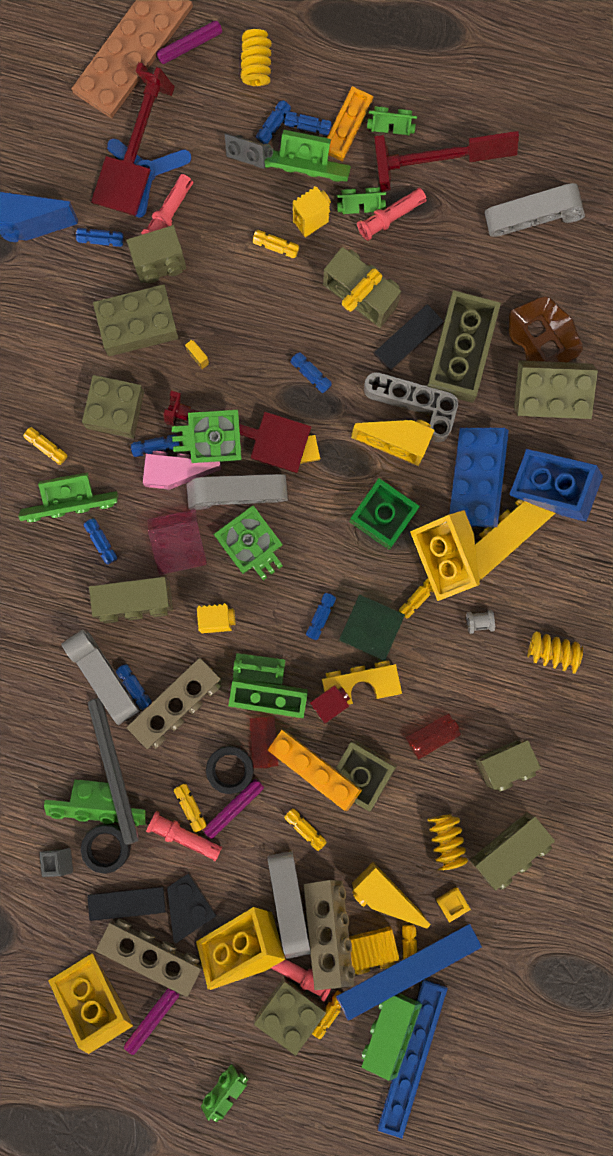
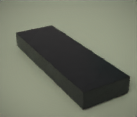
M427 304L374 352V355L391 371L436 331L444 321Z
M164 886L87 895L90 921L166 913Z

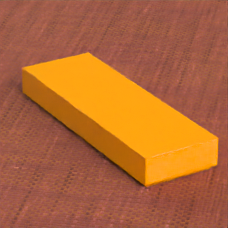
M353 86L351 87L327 137L331 139L329 156L342 162L344 161L374 96Z

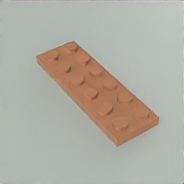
M136 0L71 88L72 92L112 119L141 79L135 72L138 62L143 63L147 69L157 57V51L164 48L193 8V3L190 0Z

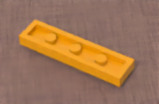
M286 730L280 731L268 749L270 753L344 811L350 809L362 789Z

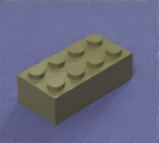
M453 290L427 387L449 392L459 400L474 402L480 386L501 305L500 302Z

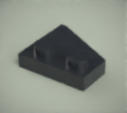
M190 872L167 887L175 944L217 916Z

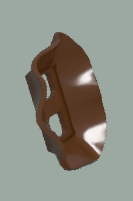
M539 297L510 311L509 334L514 343L524 348L526 361L571 363L581 354L583 345L573 318L560 308L553 299ZM536 321H540L545 328V332L538 337H533L528 330V326ZM549 341H554L559 352L551 357H546L541 350V346Z

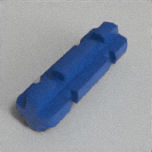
M286 101L278 102L275 111H272L263 124V129H260L257 133L256 138L262 144L269 143L272 133L275 134L284 121V115L290 112L291 106Z
M294 112L286 113L284 122L288 127L294 128L295 125L297 129L314 133L319 131V134L326 136L331 130V122L322 119L321 122L319 118L302 114L297 116V113Z
M78 228L76 240L79 243L90 241V244L110 245L112 243L113 246L121 247L123 246L124 235L122 232L116 231L110 233V231L90 229V231H87L86 228Z
M296 353L290 361L296 369L299 367V372L312 384L315 383L316 388L321 393L326 392L332 385L331 381L326 377L323 378V374L310 361L307 362V358L302 353Z
M169 435L166 439L159 437L144 440V443H141V441L131 444L132 454L134 457L143 456V453L153 454V451L164 452L167 448L173 450L174 446H179V442H172V437L177 435Z
M94 518L86 521L84 527L87 533L91 534L90 538L98 552L102 553L103 561L107 565L116 561L117 556L110 549L111 545L103 531L99 530L98 522Z
M324 593L321 599L322 603L318 606L311 621L312 626H309L306 632L307 637L318 640L322 632L320 629L324 627L331 612L330 607H333L335 603V596Z
M124 664L117 668L116 674L120 679H123L122 683L132 698L137 700L136 704L143 710L152 704V701L147 694H144L145 690L135 675L131 674L132 671L129 666Z

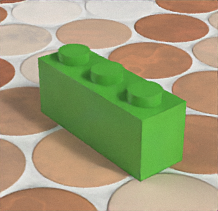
M234 677L228 706L304 718L308 689Z
M398 993L379 1004L381 1012L378 1020L376 1019L371 1027L370 1034H372L370 1044H367L363 1050L362 1059L364 1061L361 1068L388 1081L397 1078L422 1003Z

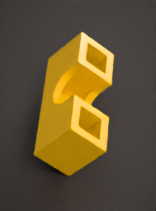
M389 661L375 663V669L366 670L365 666L350 668L351 673L341 675V671L326 673L327 678L322 679L324 692L334 685L337 689L343 687L350 697V700L347 701L349 705L353 704L351 698L352 688L358 682L369 683L374 689L376 699L402 694L396 664L390 665Z

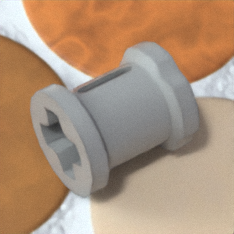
M492 609L487 610L485 613L472 614V612H467V627L470 634L478 630L489 629L490 632L495 631V619Z

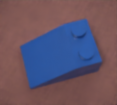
M0 192V234L7 241H27L78 223V218L70 201Z
M526 449L510 495L556 514L587 522L603 475L597 465Z

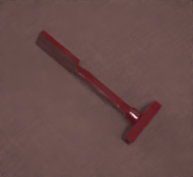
M138 62L135 72L146 86L143 92L144 98L124 160L105 157L91 201L93 204L133 216L137 215L151 171L149 168L134 164L149 115L158 94L163 93L172 96L175 88L161 68L156 67L154 74H151L144 64Z
M514 131L469 138V146L452 147L406 155H389L384 135L374 136L381 192L391 191V170L400 169L402 166L461 158L469 155V162L516 156L519 132Z
M171 390L170 405L168 410L165 409L164 423L174 426L177 418L187 421L188 413L200 411L191 409V406L181 404V393ZM264 412L259 429L239 424L240 435L255 440L250 459L298 473L311 426L268 412Z

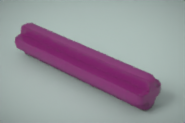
M213 21L158 50L157 57L159 61L165 64L222 33L220 23Z
M254 779L203 829L204 833L209 838H214L264 789V786L257 779Z
M169 988L164 992L125 1043L124 1049L129 1054L134 1055L178 999L179 993Z

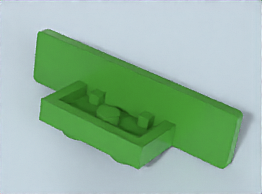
M284 130L282 133L280 151L273 150L272 157L265 159L266 168L276 167L287 172L305 173L311 177L330 178L336 182L348 181L351 169L350 165L328 161L331 139Z
M88 472L39 481L38 485L43 505L21 509L19 520L36 522L45 516L58 518L72 511L84 513L93 507H100L101 509L110 508L118 502V493L115 491L93 495Z
M74 780L70 802L45 800L44 802L46 815L54 819L67 817L75 818L82 822L97 820L104 824L119 823L109 783ZM131 808L135 825H146V811Z

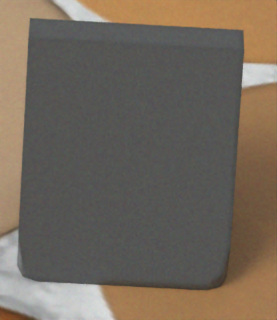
M70 848L39 852L42 877L64 876L73 873Z

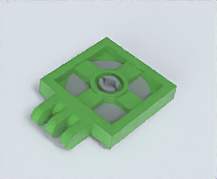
M238 410L188 413V426L172 427V432H182V436L172 437V442H183V446H174L173 452L191 451V463L241 460Z
M251 506L213 534L243 575L254 568L264 581L267 576L262 571L263 568H266L271 575L275 572L270 565L271 562H274L278 569L283 567L273 553L282 547L283 544L254 506Z

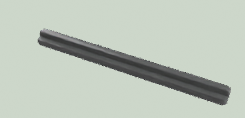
M95 698L88 702V707L122 837L126 845L133 844L139 841L105 708L101 700Z

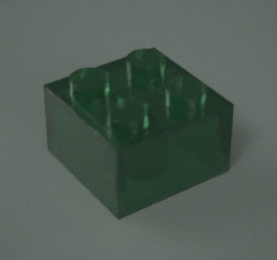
M359 594L338 642L384 662L405 614Z

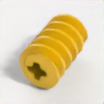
M251 29L242 34L241 79L247 85L265 86L270 83L268 75L271 74V69L268 66L271 65V59L269 58L271 50L269 48L272 46V42L267 38L268 33L265 30Z
M537 631L532 636L527 657L529 658L530 655H533V663H537L540 658H543V666H546L552 660L554 669H556L559 663H562V671H566L570 665L572 666V673L575 674L582 661L583 646L580 648L578 642H573L570 646L568 639H564L561 643L559 637H554L551 641L549 634H545L541 639V634Z
M442 815L427 819L428 822L436 824L429 831L438 834L431 841L439 843V846L434 848L433 851L441 853V856L436 858L435 861L443 863L444 866L437 870H450L465 865L468 859L461 855L466 852V849L458 846L464 842L463 837L456 836L462 832V828L454 826L460 822V818L452 815Z

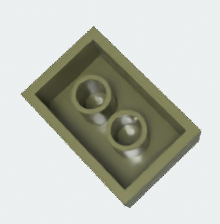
M341 247L324 269L323 286L343 300L347 295H351V291L363 278H367L366 276L371 269H378L371 264L366 265L360 260V256L353 250L349 249L347 251ZM383 277L376 286L373 285V290L360 303L357 302L358 304L355 310L379 328L383 326L397 308L401 295L398 284L391 279L386 280Z
M165 285L93 302L103 346L108 356L179 339Z
M519 361L514 410L517 416L592 419L598 370L590 363Z
M166 577L89 586L92 617L99 619L104 624L118 622L119 617H125L128 620L143 619V614L163 617L168 616L167 611H173L170 581Z
M526 812L469 859V861L495 891L498 888L503 890L513 881L511 877L517 872L523 873L532 866L531 861L538 855L542 857L552 849L551 844L555 840L535 816Z

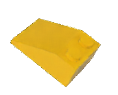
M404 420L355 423L351 438L419 466L432 438L434 429H431V425L422 420H417L416 422Z
M465 510L447 515L410 531L437 601L480 585L474 533Z
M374 862L352 882L353 896L363 907L367 904L373 910L424 928H428L431 925L426 916Z
M256 907L249 909L196 941L207 988L210 990L264 972L285 960L272 912Z
M93 953L48 980L75 1042L82 1051L90 1054L133 1027L123 1003Z

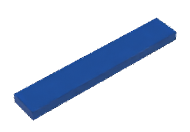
M468 924L337 995L336 998L349 1021L482 948L471 925Z
M425 979L421 982L416 1001L422 1003L398 1076L391 1081L377 1127L380 1132L403 1138L448 989L447 986Z

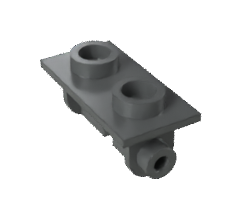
M225 133L227 157L263 169L265 168V159L272 157L274 152L269 144L256 143L243 138L241 135L234 136Z

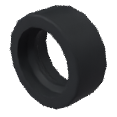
M231 745L221 747L207 761V779L211 786L220 793H239L252 780L254 773L253 760L240 747ZM225 755H235L244 763V776L236 784H224L216 776V763Z
M98 825L90 830L82 840L80 850L82 860L88 868L96 873L107 874L115 872L127 861L130 855L131 844L126 845L124 843L121 829L117 825ZM104 833L115 836L121 846L118 858L107 864L97 861L91 851L93 840L98 835Z

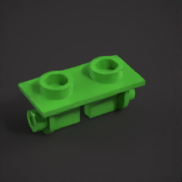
M374 106V111H369V114H373V119H368L367 129H372L371 132L388 133L389 124H394L393 134L409 136L415 133L416 124H411V120L417 119V116H412L411 110L398 109V114L388 113L389 108Z
M380 187L365 188L366 193H356V189L341 190L342 194L336 195L337 198L342 200V202H337V211L342 212L343 215L359 213V204L363 203L364 213L374 212L377 209L384 210L386 208V201L381 200V195H386V192H380Z
M236 653L233 678L282 684L285 660Z
M232 1064L227 1071L221 1074L216 1086L203 1100L201 1108L208 1121L210 1119L218 1122L219 1119L222 1120L233 1105L228 1096L230 1095L237 1100L247 1086L248 1077L243 1073L238 1075Z

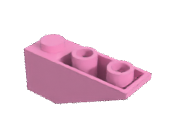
M153 451V454H146L143 484L149 488L170 490L195 478L221 470V463H191V455L177 454V457L167 456L168 453Z

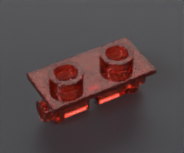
M448 713L406 737L419 760L459 737L461 733L458 730L457 723Z
M274 716L249 718L253 767L270 768L279 766L278 758L268 751L276 738Z

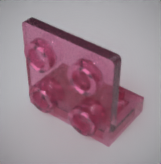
M196 509L147 519L148 534L160 575L207 564Z

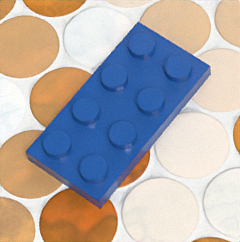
M460 428L449 515L465 510L471 526H498L508 429Z

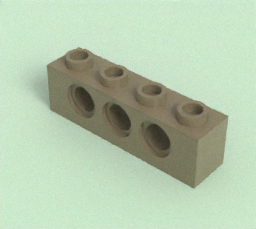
M199 658L126 728L146 749H150L152 746L157 749L166 740L164 735L170 729L173 732L176 731L185 722L182 718L188 712L193 714L203 705L200 701L207 694L211 697L221 688L218 683L222 679L202 658ZM192 681H198L201 684V691L197 695H192L188 691V685ZM174 698H179L183 702V708L178 713L173 712L170 708V702ZM157 715L163 717L165 721L164 727L161 730H157L152 726V719Z
M327 880L304 884L314 990L354 986L355 970L351 960L352 943L348 933L349 917L346 912V890L343 886V881ZM328 903H329V906H330L329 913L327 912V905H328ZM330 930H332L333 934L332 939L330 938ZM333 956L335 957V966L332 963Z
M118 918L117 921L112 919L96 952L188 997L202 968V964L199 962L200 959L187 952L184 955L176 951L177 947L167 941L160 943L154 940V935L145 930L138 932L132 929V925L123 919ZM130 938L133 940L134 949H125L122 945V939ZM154 950L157 953V960H147L144 954L145 951ZM176 961L180 965V971L175 973L169 971L167 963Z

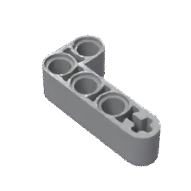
M571 183L490 207L485 210V217L489 235L497 237L562 218L565 223L576 222L583 219L585 213L578 185Z
M372 373L367 376L364 392L368 398L431 416L429 422L431 429H433L434 425L441 424L446 430L444 434H437L434 431L431 440L442 442L447 439L458 408V400L455 395L381 373ZM374 382L379 383L377 390H372ZM386 385H389L387 394H384ZM400 388L405 392V396L398 398L394 396L392 391ZM418 395H425L429 402L427 404H420L417 402L416 397ZM443 401L449 402L452 410H442L440 403Z
M286 475L195 478L187 484L188 508L190 510L208 509L213 505L287 501Z
M82 629L61 643L68 657L77 663L117 725L122 724L140 712L135 701L87 630Z
M293 852L267 856L284 955L288 959L311 954Z

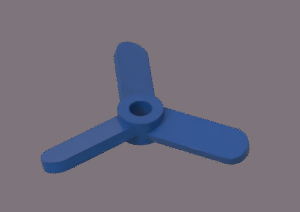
M117 139L109 140L107 145L108 151L119 160H124L128 147ZM180 150L153 161L143 160L138 155L136 156L134 164L149 168L151 171L135 217L141 218L146 214L151 182L155 177L189 164L191 161L189 151Z

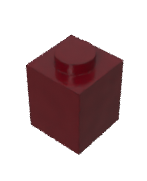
M334 685L311 701L310 704L325 724L349 707L347 701L350 700V697L343 687L337 689Z

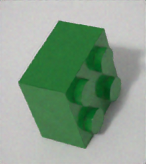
M378 478L350 518L349 523L390 550L420 506Z

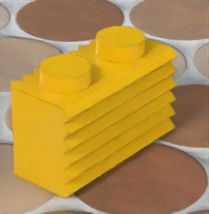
M315 186L313 190L310 189L309 192H305V195H301V198L297 197V200H293V222L305 238L329 222V204L331 201L325 191L320 192L318 187Z
M225 603L223 606L221 604L218 606L214 604L213 606L208 605V607L205 605L197 607L198 629L201 633L232 631L231 625H236L235 610L233 608L230 609Z
M391 926L349 936L352 943V966L356 975L370 972V967L380 965L381 969L389 968L395 964L394 961H399Z

